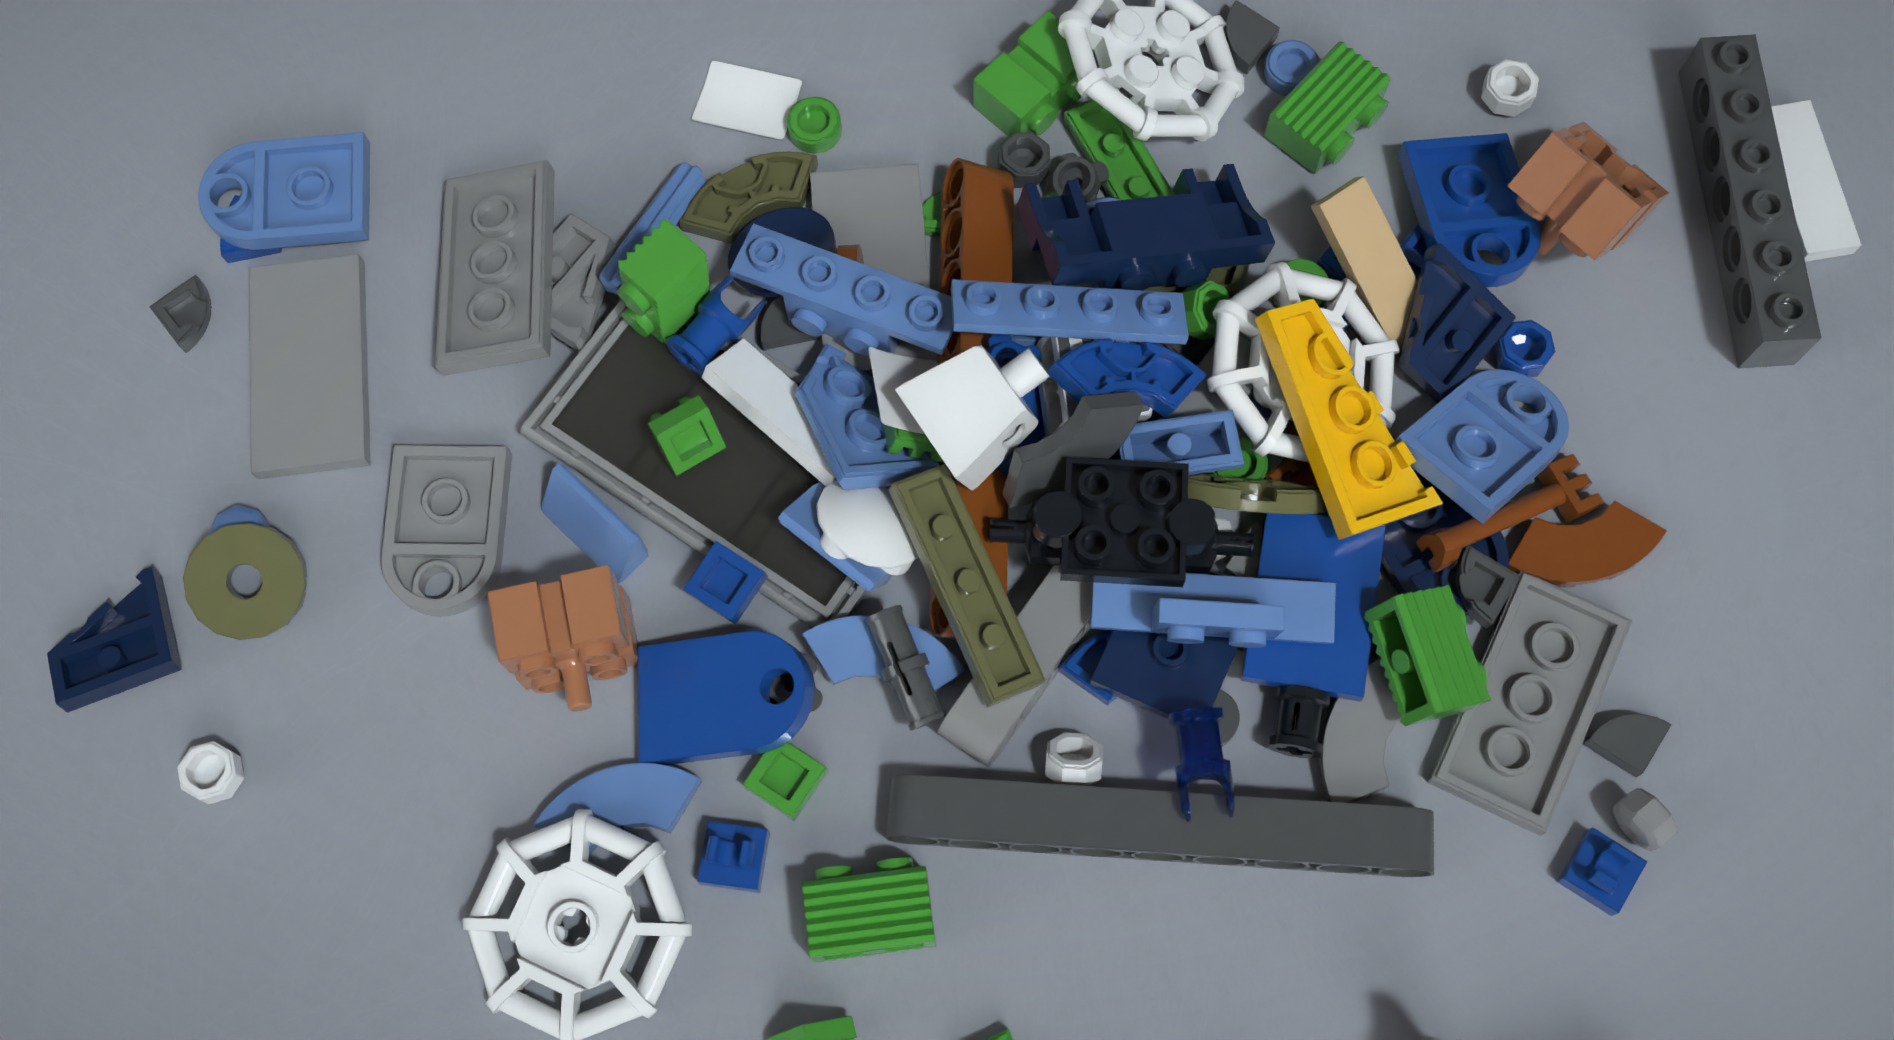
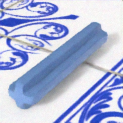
M683 162L674 170L600 272L599 280L606 291L618 295L617 290L622 286L618 260H627V252H635V244H643V236H652L651 228H660L659 220H668L674 226L677 225L687 210L691 199L706 183L702 170L698 166H692Z

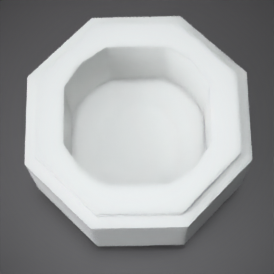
M1505 59L1488 70L1483 82L1481 99L1493 113L1515 117L1531 107L1536 98L1539 78L1527 63Z
M1065 732L1047 742L1045 776L1053 782L1065 785L1090 786L1101 779L1103 745L1083 733Z
M214 741L191 747L177 767L181 790L207 804L232 798L244 780L241 756Z

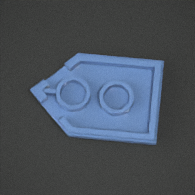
M826 343L813 367L798 387L795 395L839 485L844 490L887 487L897 481L940 466L938 461L931 460L930 452L924 451L921 458L910 457L909 450L906 447L902 448L899 455L888 453L884 424L880 419L873 377L844 361L847 354Z

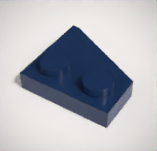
M1441 243L1430 246L1425 252L1398 366L1437 403L1469 377L1516 318Z
M152 566L143 569L135 576L141 584L115 607L105 602L88 617L87 622L80 630L67 635L47 653L55 703L65 712H71L182 670L163 578Z

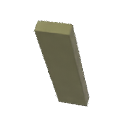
M943 464L892 483L889 488L890 495L987 708L1042 685L1046 679L947 465Z

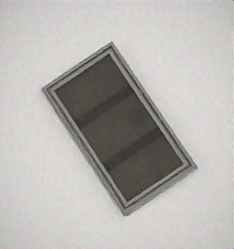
M621 299L532 414L525 420L521 427V434L704 556L707 555L714 543L718 541L766 572L768 577L758 592L812 628L830 620L851 616L868 591L779 523L780 520L778 519L782 511L820 481L706 383L702 376L680 363L673 356L666 343L658 340L653 334L643 337L637 333L622 315L627 306ZM697 311L675 335L679 336L697 317L699 312ZM740 336L736 341L729 340L710 362L741 341L743 337ZM749 342L800 386L805 377ZM699 395L707 405L727 448L676 476L668 465L647 423L651 422L650 418L653 414L659 412L663 415L680 405L678 400L684 397L692 399Z

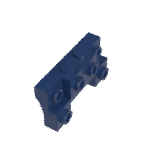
M1224 164L1216 180L1197 182L1193 168L1182 169L1173 187L1174 195L1098 202L1095 204L1091 216L1078 179L1067 180L1061 196L1040 198L1036 183H1025L1017 203L1031 251L1041 250L1051 284L1057 286L1097 281L1099 288L1143 291L1149 287L1167 285L1190 287L1199 282L1206 281L1212 268L1264 263L1275 245V240L1267 220L1260 216L1249 202L1234 164Z

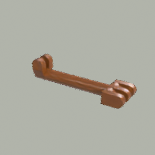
M1571 454L1548 464L1537 475L1544 486L1543 488L1506 503L1484 524L1473 517L1452 527L1439 528L1421 536L1416 541V544L1422 553L1429 550L1432 551L1434 557L1428 561V564L1432 571L1436 573L1453 564L1459 558L1462 548L1555 507L1558 508L1568 523L1603 506L1605 502L1599 493L1590 495L1582 500L1580 499L1578 493L1591 486L1592 482L1586 473L1568 480L1565 474L1572 472L1580 465L1575 455Z

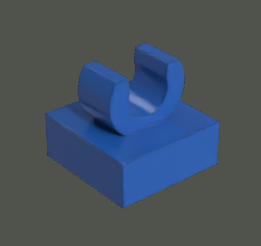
M716 541L683 590L736 625L768 575L759 567Z
M708 821L697 882L705 886L760 893L770 837L769 830Z
M1592 827L1585 831L1557 883L1608 915L1613 916L1620 912L1648 861Z

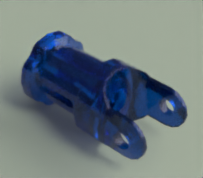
M1193 708L1168 714L1169 724L1176 727L1180 764L1175 766L1179 801L1186 821H1191L1188 785L1190 782L1197 780H1214L1223 786L1229 818H1233L1235 792L1230 760L1223 757L1219 721L1224 719L1223 708Z

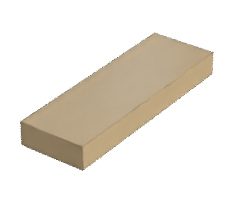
M1365 176L1355 177L1310 207L1346 277L1357 285L1355 292L1390 340L1397 341L1400 351L1403 347L1418 281Z

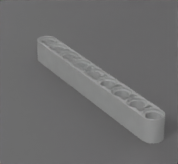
M1239 334L1236 370L1249 368L1251 340ZM1214 345L1198 365L1207 376L1167 418L1162 416L1159 420L1229 410L1216 392L1212 393L1209 391L1206 381L1212 377ZM1253 384L1240 385L1250 398L1253 392ZM1054 565L1017 616L1046 681L1038 687L987 708L973 677L947 713L938 733L984 766H991L1057 675L1060 666L1071 655L1090 628L1093 582L1060 581L1059 565Z

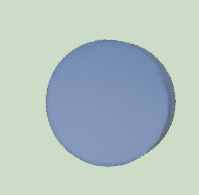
M1287 40L1276 44L1269 51L1263 72L1265 82L1277 94L1287 96L1320 62L1317 53L1308 44L1297 40Z

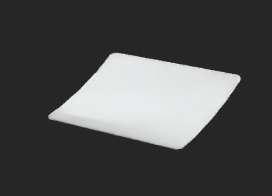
M712 61L692 115V120L781 140L786 134L788 128L787 116L790 109L797 102L802 81L796 78Z
M869 347L868 351L881 422L894 428L925 434L895 389L903 383L938 366L937 361L901 356Z

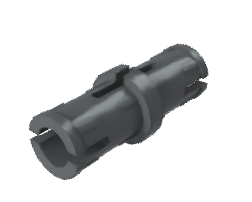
M895 605L867 617L865 621L871 629L886 666L881 671L885 682L892 681L909 722V729L912 731L946 717V713L942 710L925 668L930 665L926 653L919 654L903 615L902 606Z

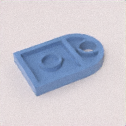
M364 132L254 141L237 145L217 157L204 173L198 193L201 213L221 239L243 249L260 250L369 240L370 142ZM232 188L242 189V195L234 205L218 207L219 197L225 191Z
M1486 370L1476 373L1465 380L1400 434L1395 442L1398 443L1404 440L1416 459V462L1410 465L1414 470L1476 520L1484 524L1555 459L1568 437L1569 421L1560 400L1539 381L1515 371ZM1513 401H1522L1529 404L1536 413L1532 414L1520 410Z

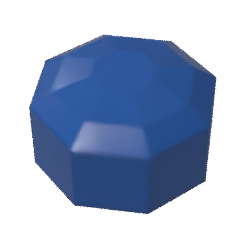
M1534 320L1512 322L1494 346L1497 364L1500 369L1515 371L1529 377H1537L1556 352L1551 332Z

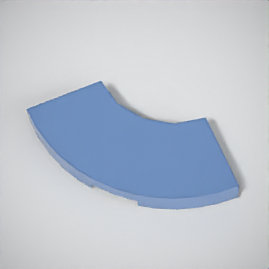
M868 615L830 620L802 633V637L833 685L853 677H877L884 680L881 671L886 666L871 629L866 624L865 619L869 617ZM907 623L919 654L926 653L930 665L925 668L934 690H937L966 671L945 645L922 629Z
M631 763L608 767L594 772L566 788L542 811L533 825L541 829L574 816L577 809H590L594 817L622 830L652 827L671 834L701 785L702 780L687 771L656 763ZM590 843L589 856L598 847L597 845Z

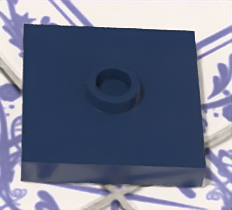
M1113 630L1090 685L1201 734L1238 647L1229 645V638L1205 636L1204 643L1184 644L1167 641V634Z

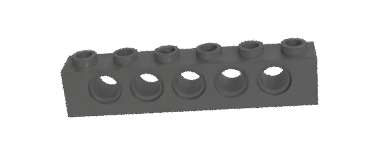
M1756 34L1700 38L1679 71V78L1737 366L1739 369L1795 365L1822 337Z

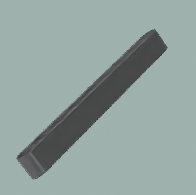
M896 775L890 779L886 839L896 843L1392 877H1428L1434 875V812L1424 808L927 775Z

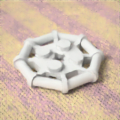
M1078 0L1070 11L1064 12L1059 18L1058 31L1066 39L1078 79L1075 89L1082 98L1089 96L1132 129L1133 137L1136 139L1147 141L1150 137H1193L1198 141H1206L1216 135L1218 123L1234 98H1238L1244 92L1245 78L1241 73L1237 72L1224 33L1227 23L1221 15H1211L1193 0H1147L1146 7L1126 6L1122 0ZM1098 9L1102 11L1109 21L1105 28L1092 24L1091 19ZM1206 44L1214 70L1205 67L1199 46ZM1092 49L1095 51L1099 68H1097ZM1147 52L1157 60L1158 66H1156L1151 58L1142 55V53ZM1123 87L1133 96L1129 99L1118 90ZM1196 89L1211 94L1203 107H1199L1191 96ZM1158 111H1174L1176 115H1159Z
M1285 262L1273 263L1267 267L1264 275L1232 298L1220 300L1212 312L1217 322L1212 377L1206 380L1209 391L1212 393L1216 392L1229 410H1233L1234 418L1253 443L1251 450L1261 457L1272 454L1309 462L1300 437L1282 433L1288 420L1293 421L1257 327L1255 318L1258 316L1252 313L1253 310L1272 296L1277 299L1279 308L1301 302L1299 295L1327 301V308L1320 309L1354 361L1350 371L1360 387L1364 389L1365 361L1371 362L1369 391H1373L1384 409L1378 415L1388 430L1396 419V415L1391 410L1394 359L1395 355L1400 352L1397 341L1390 340L1355 292L1357 285L1348 278L1338 281L1290 269ZM1343 315L1365 345L1362 346L1357 338L1352 341L1348 338L1342 329L1347 326V323L1342 318ZM1239 331L1251 338L1249 368L1236 370ZM1253 384V394L1257 402L1272 411L1268 422L1265 421L1240 385Z
M577 809L572 817L513 840L507 837L496 846L499 853L469 917L462 918V930L468 931L489 999L486 1001L488 1008L494 1014L499 1011L504 1012L560 1040H582L638 1017L644 1016L649 1019L659 1010L656 1002L686 936H692V923L686 922L664 858L667 849L659 841L654 843L648 842L594 817L590 809ZM571 843L570 861L561 864L560 867L539 873L531 864L530 859ZM593 843L632 862L616 875L589 862V845ZM517 873L525 882V886L510 918H495ZM643 874L660 923L642 922L639 904L633 896L630 886ZM579 910H582L587 915L586 924L590 927V933L587 938L579 937L573 945L566 941L568 930L561 926V922L565 915L576 916ZM495 931L508 932L511 942L516 943L520 955L517 958L520 969L511 977H509ZM641 935L659 936L639 982L636 983L625 970ZM531 980L543 984L562 994L561 1011L523 994L521 991ZM611 981L624 995L582 1013L580 1011L581 993Z

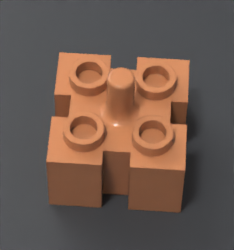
M1585 122L1572 125L1568 130L1563 128L1552 132L1508 184V187L1518 195L1516 199L1517 204L1529 216L1540 221L1547 215L1550 217L1540 228L1541 242L1537 253L1547 255L1560 240L1567 249L1577 256L1585 258L1588 255L1593 260L1605 255L1610 249L1614 250L1624 244L1665 199L1669 192L1637 165L1631 166L1616 153L1618 149Z
M609 565L560 575V581L542 585L533 581L488 591L499 662L510 673L515 672L517 681L526 690L533 689L535 693L544 694L565 689L568 709L573 712L587 710L592 706L587 672L591 671L592 679L609 680L625 675L628 672L627 667L638 665L639 645L630 598L622 585L618 586L617 577Z

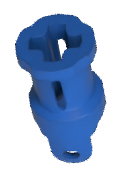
M731 275L727 276L721 283H718L698 305L697 310L699 314L679 336L674 334L666 340V345L673 356L686 368L700 376L703 375L706 365L709 364L729 340L736 341L756 319L765 304L763 299L744 319L733 314L721 300V292L734 279Z

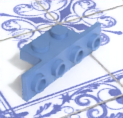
M754 223L730 269V275L734 278L783 295L787 318L798 330L815 337L826 334L844 341L848 348L861 355L869 356V347L894 353L899 340L943 355L953 333L951 296Z
M952 279L951 303L954 332L1011 335L1012 341L1025 347L1035 346L1042 336L1097 340L1111 338V340L1168 344H1187L1189 337L1183 293Z
M1186 573L1183 588L1093 582L1090 629L1167 634V641L1184 644L1204 643L1205 636L1229 638V645L1245 648L1266 647V640L1333 644L1336 583Z

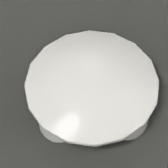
M836 479L823 489L816 508L818 524L823 530L820 545L829 556L836 559L851 558L866 566L879 567L891 575H902L909 570L913 561L919 556L890 495L889 488L891 486L844 490Z

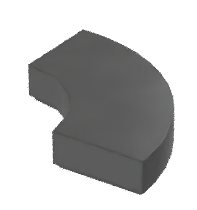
M1136 391L1082 396L1073 415L1056 432L1037 443L1015 448L1002 493L1009 507L1028 505L1033 503V500H1039L1049 492L1064 491L1067 457L1109 459L1125 442L1143 410L1144 403Z

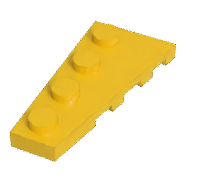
M1314 298L1266 311L1255 318L1338 540L1443 504L1433 486L1425 489L1410 466L1416 462V459L1404 440L1396 443L1378 414L1383 412L1384 409L1373 391L1367 392L1360 387L1350 371L1354 361Z

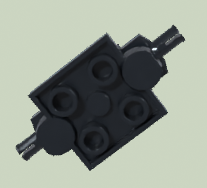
M1067 457L1064 491L1049 492L1039 500H1033L1026 515V520L994 519L991 517L989 543L1025 544V552L1030 564L1059 565L1060 581L1183 588L1186 573L1209 574L1217 555L1252 558L1254 552V532L1218 531L1215 512L1212 507L1204 501L1188 498L1189 464Z

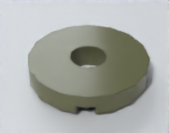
M253 523L224 526L205 536L189 555L183 576L185 597L197 620L214 633L237 640L261 638L288 625L302 608L306 595L307 569L306 562L295 543L278 530ZM242 564L253 566L262 576L261 590L251 598L238 595L231 584L234 570Z

